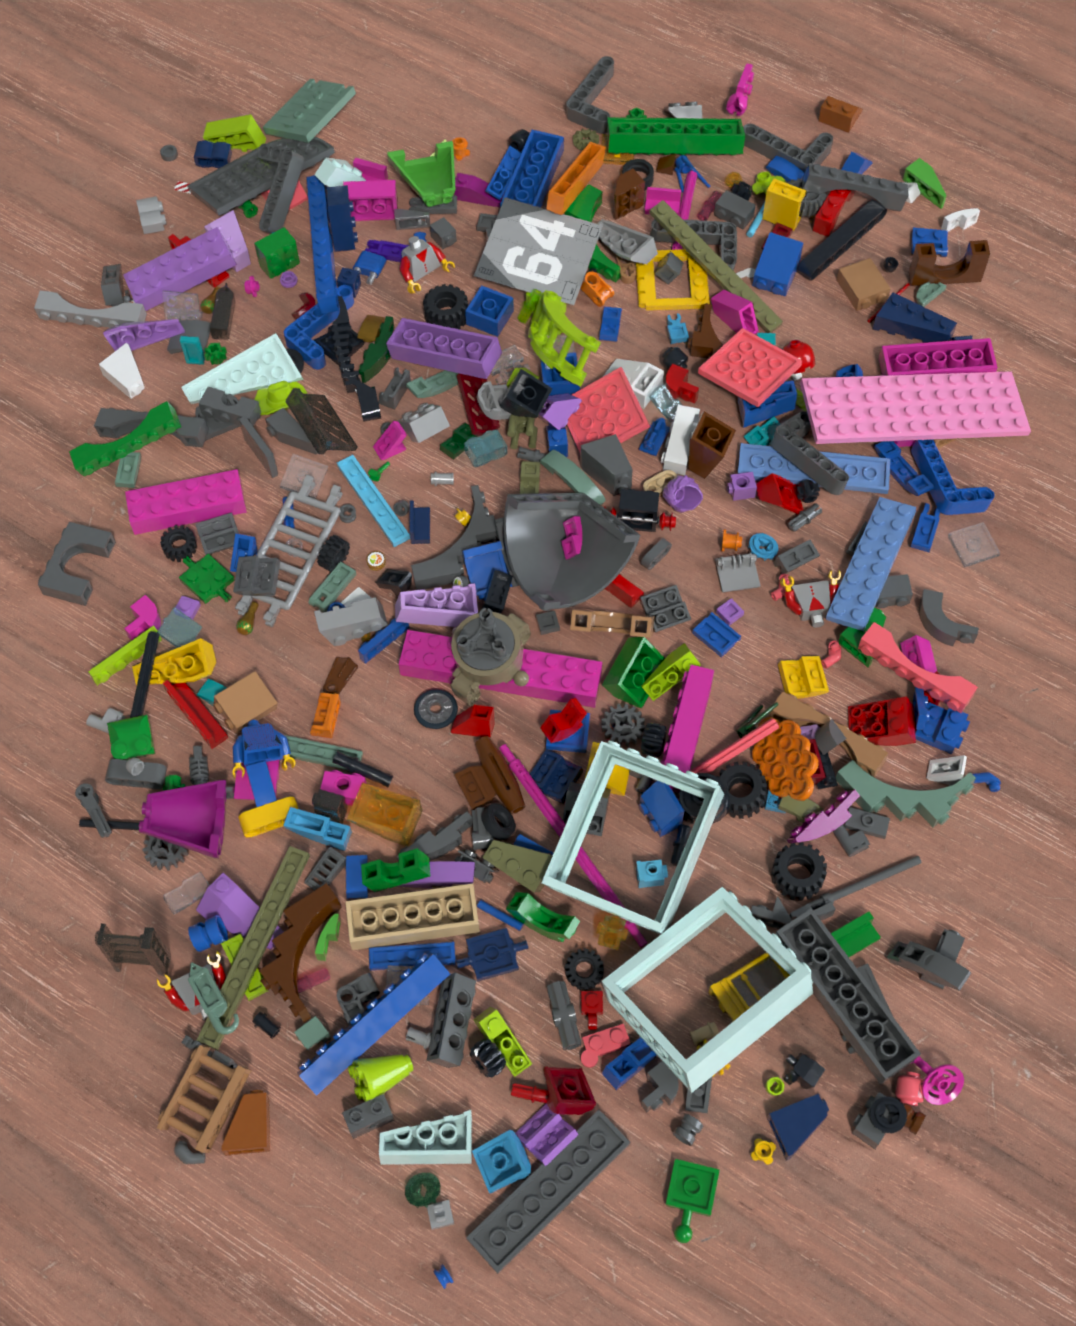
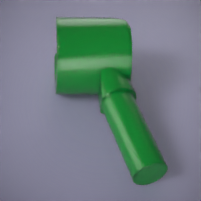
M387 461L378 470L371 468L368 472L369 478L372 481L378 482L381 473L390 466V463Z

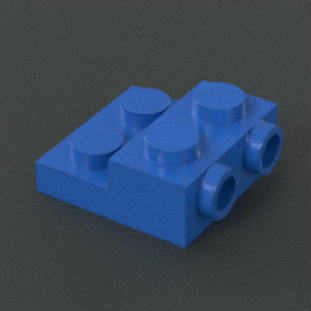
M928 703L926 709L930 710V720L926 722L924 730L917 729L915 733L916 740L952 754L954 748L959 749L963 737H960L962 731L966 732L970 721L967 720L969 714L959 713L950 708L947 710Z

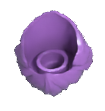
M677 475L676 478L664 487L662 493L668 505L680 513L695 509L703 499V494L698 484L694 482L695 479L689 478L687 475Z

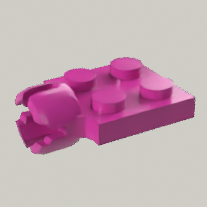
M746 63L737 86V91L729 97L726 110L730 115L737 112V117L741 116L747 108V95H751L753 88L751 83L755 74L752 72V64Z

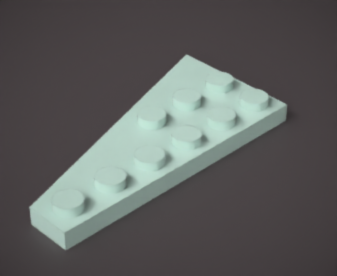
M275 333L181 388L189 402L195 404L200 402L207 387L225 391V395H236L268 388L270 384L280 381L291 383L303 380Z

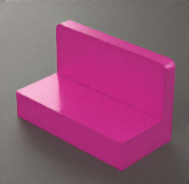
M355 157L353 167L362 172V176L366 181L388 179L387 166Z
M647 187L645 214L651 215L650 209L664 200L679 215L681 190Z
M915 635L900 643L902 653L911 662L932 673L937 671L929 640Z

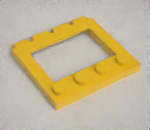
M685 249L657 250L658 254L649 263L636 262L638 305L640 308H646V311L704 309L705 303L710 304L707 271ZM670 252L681 261H688L691 298L656 299L653 262H660Z

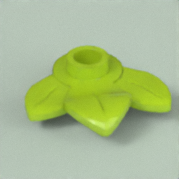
M760 172L757 175L756 183L752 186V190L755 194L762 192L766 194L773 179L785 182V179L781 176H771L769 172Z

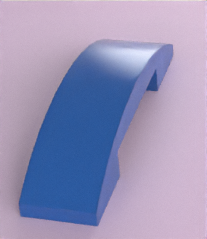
M883 441L875 445V450L880 458L890 459V474L907 491L919 496L934 489V485L925 475L919 476L901 456V449L894 441Z

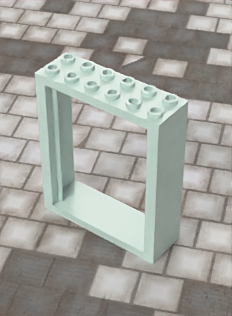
M608 740V743L601 741L542 884L658 934L664 933L672 924L723 799L724 793L721 787L714 780L706 778V781L698 778L699 775L691 771L683 773L673 764L667 763L666 766L662 765L658 759L647 755L644 758L634 749L628 748L626 751L616 742ZM615 764L704 799L655 921L565 884Z
M723 887L601 981L611 1006L691 1093L813 994L812 972L809 966L804 962L800 963L796 959L795 953L790 948L786 949L776 934L769 933L766 930L765 924L760 919L756 920L752 916L750 909L745 905L742 906L736 896L731 891L727 892ZM724 913H727L790 976L686 1060L624 992Z

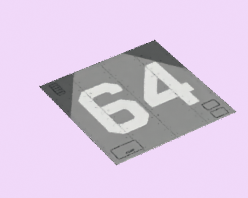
M504 198L474 276L540 296L545 290L553 291L562 297L561 302L574 305L603 226L568 215L555 214L552 211Z

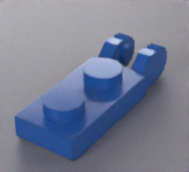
M926 503L923 513L920 515L911 548L929 553L939 523L940 511L936 508L934 516L928 515L930 504Z

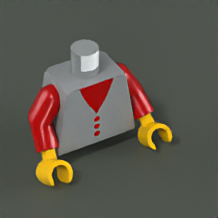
M413 236L409 239L410 246L402 250L399 269L405 282L409 284L407 287L408 292L414 294L413 286L416 291L421 290L420 284L414 282L440 267V262H442V268L445 272H450L447 269L448 264L452 268H455V264L447 261L443 252L433 243L425 242L423 239Z
M832 570L828 572V578L831 580V583L827 580L793 585V577L788 576L789 584L786 585L785 579L782 578L780 584L782 587H785L784 595L787 607L793 613L799 615L800 620H811L813 627L823 626V618H826L839 588L837 580L841 578L839 570L835 579L831 576Z
M216 951L218 959L211 960L208 953L207 961L209 964L202 968L207 967L218 988L221 990L226 976L222 964H219L221 954ZM190 973L171 981L173 985H170V978L167 974H164L167 978L165 984H160L159 980L156 979L158 986L164 988V993L172 1005L183 1012L190 1011L192 1015L201 1013L203 1020L206 1021L208 1016L205 1014L187 980L190 978Z

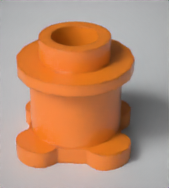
M457 137L452 140L454 156L457 161H461L462 158L470 155V150L466 149L468 146L466 139Z
M724 529L721 552H724L725 548L737 551V548L742 546V536H739V532L737 534L726 533L727 529Z

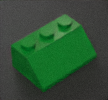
M630 637L625 642L602 686L614 697L635 707L643 708L649 695L642 688V685L664 661L665 657L645 637Z

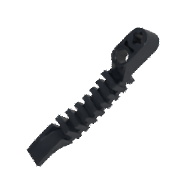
M338 296L340 313L333 322L331 330L337 362L344 385H346L347 393L355 392L358 394L363 422L381 419L375 386L369 387L362 383L358 377L359 371H354V364L350 363L351 357L348 356L350 351L347 347L351 346L348 339L353 338V334L351 333L352 329L342 296Z

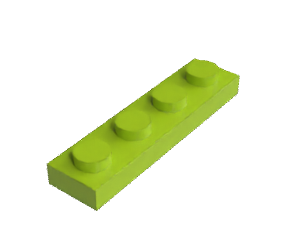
M152 626L88 671L93 682L97 686L106 682L110 676L123 670L133 660L140 658L144 653L148 633L150 631L159 633L158 630Z

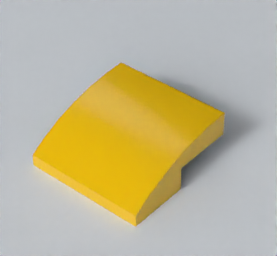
M802 656L799 660H787L778 663L785 693L792 694L797 699L829 692L820 656Z

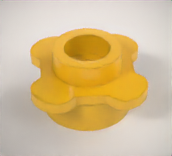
M457 508L458 512L454 516L465 527L470 523L469 519L471 516L464 509L460 511Z
M756 1139L754 1141L755 1149L751 1153V1158L754 1161H763L766 1165L773 1162V1151L776 1150L775 1144L762 1141V1139Z

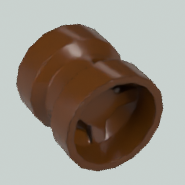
M905 1103L907 1121L904 1126L909 1129V1132L916 1135L926 1115L922 1112H915L911 1106Z

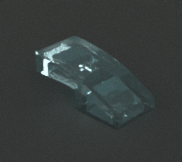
M665 384L658 386L649 395V398L672 423L674 422L678 405L682 404L679 399L672 397Z

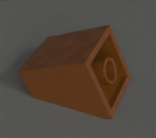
M704 411L690 438L689 470L705 479L724 458L736 430Z

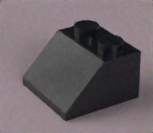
M520 369L512 380L499 406L514 416L537 418L553 388Z

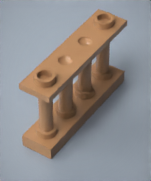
M200 1045L199 1048L193 1051L190 1057L192 1061L167 1109L161 1112L157 1128L159 1130H168L169 1126H172L196 1139V1143H198L195 1147L196 1150L202 1153H209L252 1070L240 1065L232 1069L207 1056L210 1048ZM202 1063L229 1077L228 1080L230 1082L226 1089L222 1090L196 1076ZM191 1084L217 1097L219 1103L216 1109L211 1111L185 1097ZM180 1105L205 1117L208 1122L205 1130L199 1131L175 1118Z

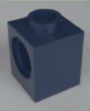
M342 267L337 279V286H350L354 298H356L361 287L360 273L357 270Z

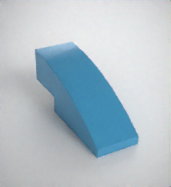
M290 807L283 825L284 828L303 837L343 851L346 850L352 833L350 826L330 821L329 817Z

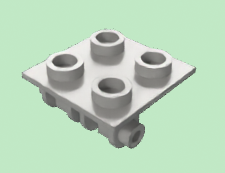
M750 552L745 555L721 556L715 559L722 593L761 587L755 565V554Z

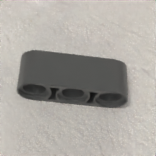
M109 760L105 776L107 783L149 789L163 788L167 772L166 766L158 763L144 762L143 771L139 775L133 776L126 769L127 760Z

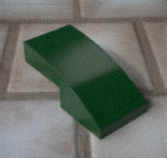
M464 423L453 431L451 438L440 445V451L454 460L472 444L478 435H473L470 425Z

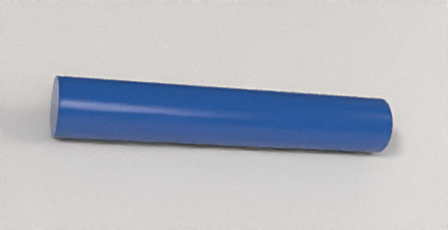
M482 900L479 901L477 908L518 931H521L524 924Z

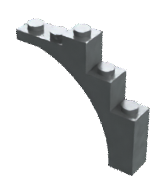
M478 485L471 486L474 511L472 519L461 538L441 555L428 561L411 565L416 590L452 584L455 576L464 574L462 551L482 546L481 544L498 541L494 515L489 516L488 508H484L483 503H486L484 492H480Z

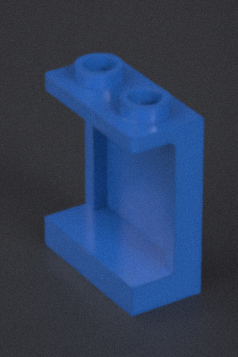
M501 541L461 552L469 583H475L476 597L478 596L479 599L485 598L494 570L508 574L502 554Z

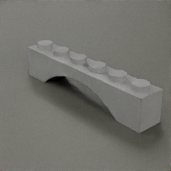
M41 290L34 307L38 317L43 320H56L62 323L71 322L78 325L86 324L94 327L108 328L123 323L143 322L147 315L143 304L124 302L106 309H85L68 303L56 292Z

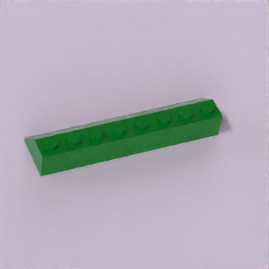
M607 117L608 153H646L649 155L654 153L665 155L671 153L681 155L743 154L745 133L741 119Z

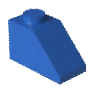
M546 426L548 451L551 452L554 449L568 457L566 428L557 430L551 426Z

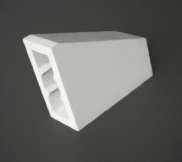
M127 343L99 364L103 376L130 399L145 389Z

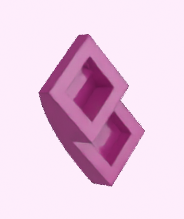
M574 516L563 522L567 538L561 542L566 560L580 554L582 525L580 516Z

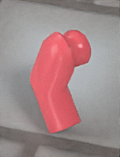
M781 574L779 576V588L771 592V597L774 601L785 596V587L781 586L780 580L784 578L785 584L788 585V574Z
M833 640L828 644V656L821 660L822 666L825 669L841 659V646L838 641Z

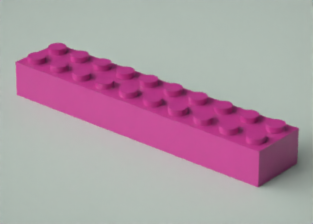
M407 630L399 661L400 675L452 684L456 678L452 674L458 668L452 653V637ZM523 649V664L520 671H525L529 675V681L525 686L516 685L513 679L508 683L479 685L480 689L568 703L570 699L576 698L582 706L595 708L603 662Z

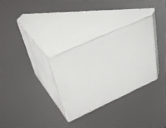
M963 755L930 760L927 779L947 785L956 784L964 776L967 757Z

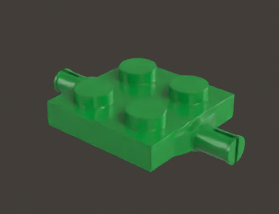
M207 554L196 563L188 556L186 559H183V563L189 569L179 579L204 604L218 596L225 602L231 600L232 596L225 590L227 586L235 581L234 577L211 555Z

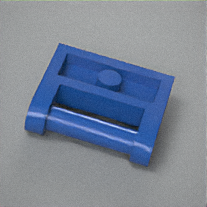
M913 227L911 254L914 253L916 244L934 243L936 254L941 255V257H947L948 230Z

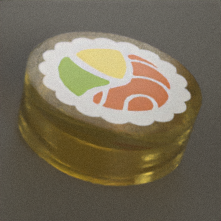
M372 551L367 555V566L371 570L378 571L385 567L386 558L382 552Z

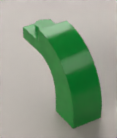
M516 892L506 907V910L524 925L558 942L570 939L575 934L576 928L580 923L575 916L557 914L545 908L528 893Z

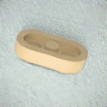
M665 470L645 481L643 491L655 490L653 492H659V496L663 495L664 487L668 484L666 481L673 480L677 477V474L671 470Z

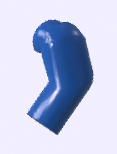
M990 772L972 773L976 778L973 784L986 783L991 792H998L1000 790V779Z

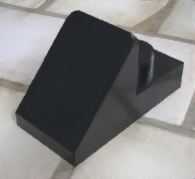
M386 569L375 583L379 588L392 590L398 598L400 592H406L410 589L412 574L407 571Z

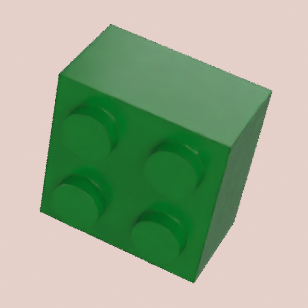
M285 227L254 243L259 266L270 279L300 264L296 240Z

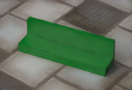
M870 911L831 933L849 958L881 938L872 925L874 917Z

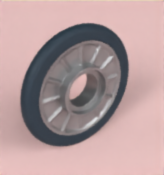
M440 689L424 692L418 697L414 705V715L417 721L429 729H441L450 725L458 712L455 698L449 692ZM434 705L442 708L438 713H433L430 709Z

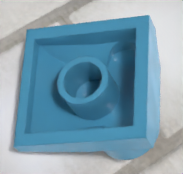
M513 1130L506 1131L472 1151L490 1194L518 1179L526 1178L531 1173L530 1161L521 1140Z

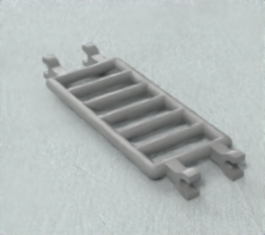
M306 475L299 493L294 491L289 493L256 556L259 559L270 558L265 556L268 548L272 547L307 561L302 569L280 561V570L298 576L294 585L277 580V588L290 592L285 602L271 596L243 595L241 601L235 607L236 610H239L237 612L238 615L244 616L248 612L253 598L271 605L263 620L266 621L265 624L267 626L273 627L280 610H289L319 555V551L322 549V545L325 543L340 515V508L335 506L343 495L340 492V486L333 485L325 503L308 497L316 484L313 482L314 477ZM294 500L330 512L331 515L326 522L290 509ZM287 515L323 528L318 538L283 525L282 522ZM280 531L313 543L315 546L311 553L273 539L276 533Z

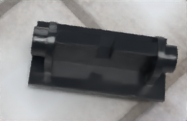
M818 748L825 773V778L816 784L818 790L838 786L828 752L823 755Z

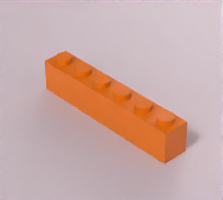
M590 141L549 191L546 210L552 211L555 214H564L603 165L606 147Z

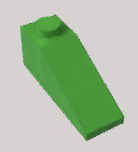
M917 159L905 169L903 181L917 183L920 194L942 209L947 195L933 168L922 159Z

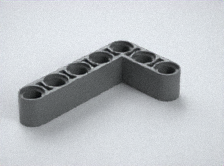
M602 57L566 102V118L569 121L585 128H590L592 131L595 130L600 134L607 133V117H610V114L591 104L614 75V59L612 57Z
M746 124L743 127L745 133L744 146L771 160L776 155L797 166L804 173L809 163L821 165L831 153L833 136L830 133H821L805 151L754 124Z
M262 144L257 151L258 157L272 165L278 166L259 222L260 230L272 234V232L283 228L304 164V158L288 148Z
M655 219L652 221L650 236L654 237V241L677 242ZM684 220L706 244L719 245V257L725 263L730 264L728 266L734 271L737 262V228L735 224L719 221Z
M807 411L799 412L777 426L770 441L771 446L833 495L842 494L849 480V475L803 439L811 429Z

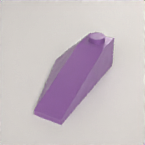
M178 319L123 323L108 328L103 334L114 351L118 350L125 343L133 351L184 333L185 330Z
M222 873L207 888L196 911L205 919L219 915L227 931L234 935L241 934L242 937L246 938L260 907L229 877ZM278 925L270 939L267 949L271 950L274 947V944L271 940H273L274 938H276L284 932Z

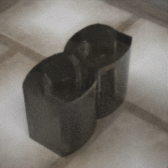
M319 789L318 793H315L312 798L314 812L318 815L329 817L330 821L343 824L348 810L347 804H345V796Z

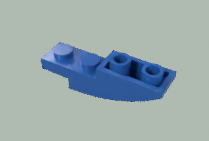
M509 146L485 190L487 193L499 200L501 199L511 180L521 152Z

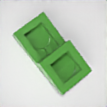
M334 914L321 932L315 950L317 960L326 961L329 941H338L341 925L339 914Z

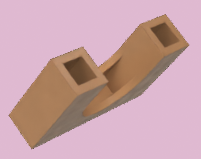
M574 609L572 610L570 630L617 632L630 634V636L650 638L653 636L655 616Z

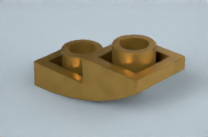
M368 314L360 327L357 338L363 339L364 342L376 341V338L380 336L381 323H384L385 317Z

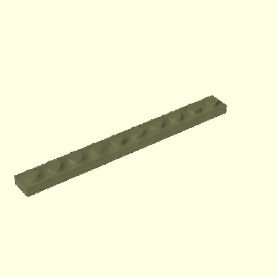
M664 200L650 209L652 217L724 290L752 302L756 321L766 333H772L782 325L783 321Z
M289 846L220 990L227 1002L226 1012L219 1018L224 1027H229L234 1018L233 1015L236 1013L283 911L310 857L308 852ZM207 1017L196 1041L218 1050L225 1035L218 1033Z

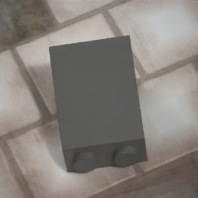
M616 434L581 445L580 467L584 472L613 496L621 494V489H631L633 469Z

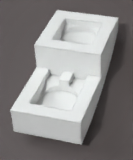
M978 208L966 209L949 214L944 217L941 229L948 230L949 232L960 226L964 230L977 222L980 210Z

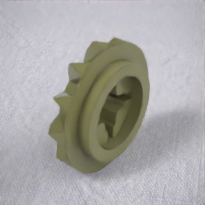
M583 128L581 131L576 130V134L573 135V144L580 150H584L590 141L599 144V135L596 134L595 130L591 131L590 128L588 130Z

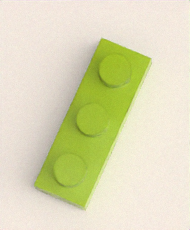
M241 934L221 943L231 965H233L244 942ZM258 968L245 992L249 1001L268 992L260 981L262 976Z

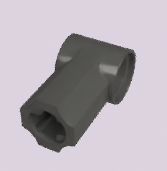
M484 807L472 810L474 850L488 849L494 840L482 823L481 815L485 809Z

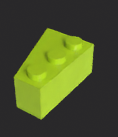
M251 114L207 122L203 134V139L213 143L226 142L231 144V149H242V152L255 150L266 142L265 135Z

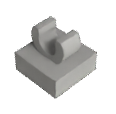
M449 1200L427 1205L432 1230L454 1225Z

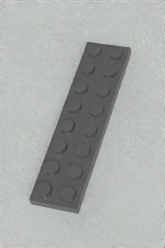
M600 1110L577 1130L579 1135L547 1166L542 1164L466 1237L467 1241L497 1274L630 1145L631 1142Z

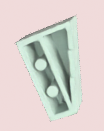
M326 157L315 173V176L324 185L329 187L343 186V182L366 181L359 169L353 168L346 160Z

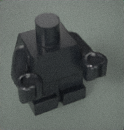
M800 1053L796 1058L792 1054H788L785 1061L791 1066L787 1070L789 1073L785 1075L786 1077L783 1078V1081L788 1085L797 1081L804 1089L814 1088L824 1073L825 1068L810 1059L808 1054Z

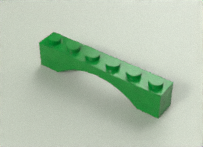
M166 401L150 409L142 423L125 437L106 444L84 443L70 450L69 453L75 470L85 477L118 459L126 457V455L136 450H140L143 446L175 432V430L182 426L176 410Z

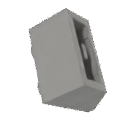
M428 403L421 404L417 407L418 410L414 412L409 411L403 414V418L398 420L410 439L416 443H420L450 426L442 407Z

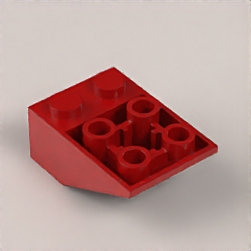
M907 696L848 706L850 731L864 736L874 745L900 746L916 743L914 706Z

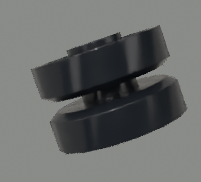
M697 773L699 775L698 778L706 781V778L718 782V786L721 787L724 793L713 823H716L727 814L730 807V796L727 789L716 776L708 773ZM680 790V803L683 809L696 821L704 799Z

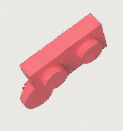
M624 1024L582 1037L586 1050L581 1054V1063L587 1068H592L598 1063V1056L630 1046L631 1043Z

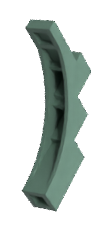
M853 760L840 769L836 775L837 783L844 790L857 791L860 796L855 802L864 811L870 813L875 811L877 813L886 806L900 822L906 817L910 819L918 812L932 827H935L938 823L943 825L950 818L949 813L952 806L957 803L960 795H967L974 788L973 783L976 779L970 772L956 784L945 788L926 791L908 790L891 786L872 777Z

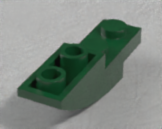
M386 316L384 323H381L380 336L376 338L375 344L370 343L368 350L364 351V362L359 366V375H361L362 383L368 382L377 375L391 358L386 343L395 329L393 317Z

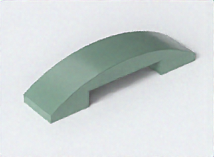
M445 370L425 380L419 377L407 383L406 386L417 398L432 397L458 385V373Z
M553 449L540 460V463L550 473H556L576 493H585L600 505L606 502L605 497L593 481L563 454Z

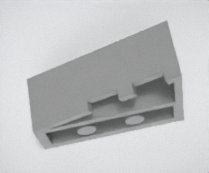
M376 597L352 602L351 606L339 609V606H335L333 611L321 613L320 610L314 611L319 632L334 646L343 645L349 640L361 638L364 634L378 631L388 625L383 605Z

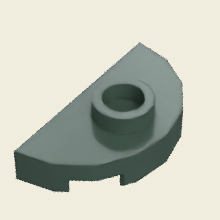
M927 282L921 285L916 295L917 304L925 307L944 292L947 286L939 282L938 284Z

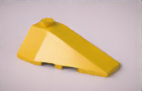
M200 638L155 657L149 685L163 684L166 680L170 683L195 682L211 675L216 664L212 644ZM141 663L132 667L136 685Z

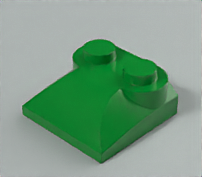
M148 715L107 723L113 759L129 760L134 757L140 758L156 754Z

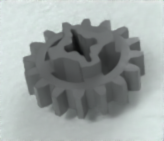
M617 704V709L611 706L610 713L605 712L604 718L601 721V725H603L601 731L606 732L605 739L611 738V741L618 742L620 747L622 743L629 747L630 741L636 744L637 738H642V732L645 729V718H641L642 712L636 713V707L633 706L629 709L628 704H625L624 708Z
M149 835L150 840H144L143 843L146 847L142 850L146 854L144 856L145 859L150 863L151 867L157 865L160 871L163 866L166 867L167 871H170L171 865L177 868V862L184 863L183 855L187 856L189 854L186 848ZM164 843L168 846L169 852L164 849Z

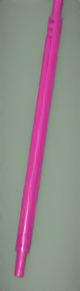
M506 744L502 745L499 749L510 763L509 767L561 838L566 826L521 761L515 758ZM580 847L576 861L604 900L625 908L583 848ZM616 916L626 932L629 931L640 948L644 947L647 941L637 929V924Z

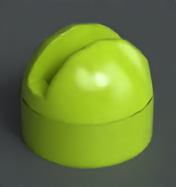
M772 1077L767 1080L765 1089L772 1096L780 1095L784 1091V1082L778 1077ZM774 1082H776L777 1085H776V1086L773 1088V1090L771 1091V1090H770L771 1086L773 1085Z

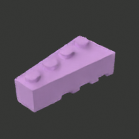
M475 583L468 584L466 587L457 585L449 589H442L440 587L434 588L432 591H425L423 589L400 592L395 604L396 622L457 627L463 620L478 613Z

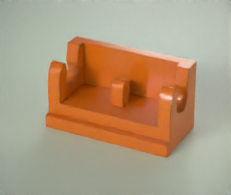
M320 693L314 722L310 731L312 736L333 738L341 705L339 694Z

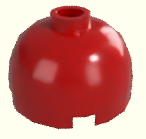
M792 340L782 348V350L802 360L801 367L793 374L806 372L805 368L810 366V369L815 366L814 351L807 343L800 340Z

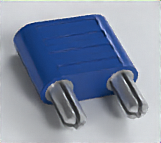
M362 251L353 266V270L359 271L362 275L369 276L366 283L372 285L374 279L379 277L387 260L381 255Z

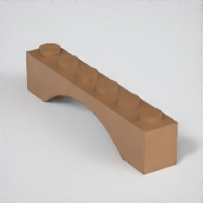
M784 691L775 701L779 705L769 713V717L775 718L779 722L792 720L800 727L816 724L821 727L832 719L830 716L819 713L811 705L802 703L794 695L787 694ZM835 722L847 738L839 745L847 752L851 760L875 778L885 764L888 752L883 747L869 742L864 736L850 731L847 726Z

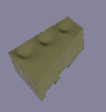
M493 840L482 858L532 892L538 893L544 887L542 881L553 854L500 840Z

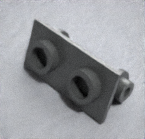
M467 848L465 851L458 850L462 855L461 857L457 856L454 860L457 862H475L476 870L474 877L484 883L488 882L490 884L494 878L491 875L492 872H499V870L494 868V865L485 859L482 861L476 858L477 853Z

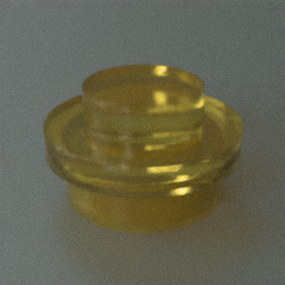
M737 172L729 173L725 179L726 185L732 188L734 183L738 185L742 181L741 175Z

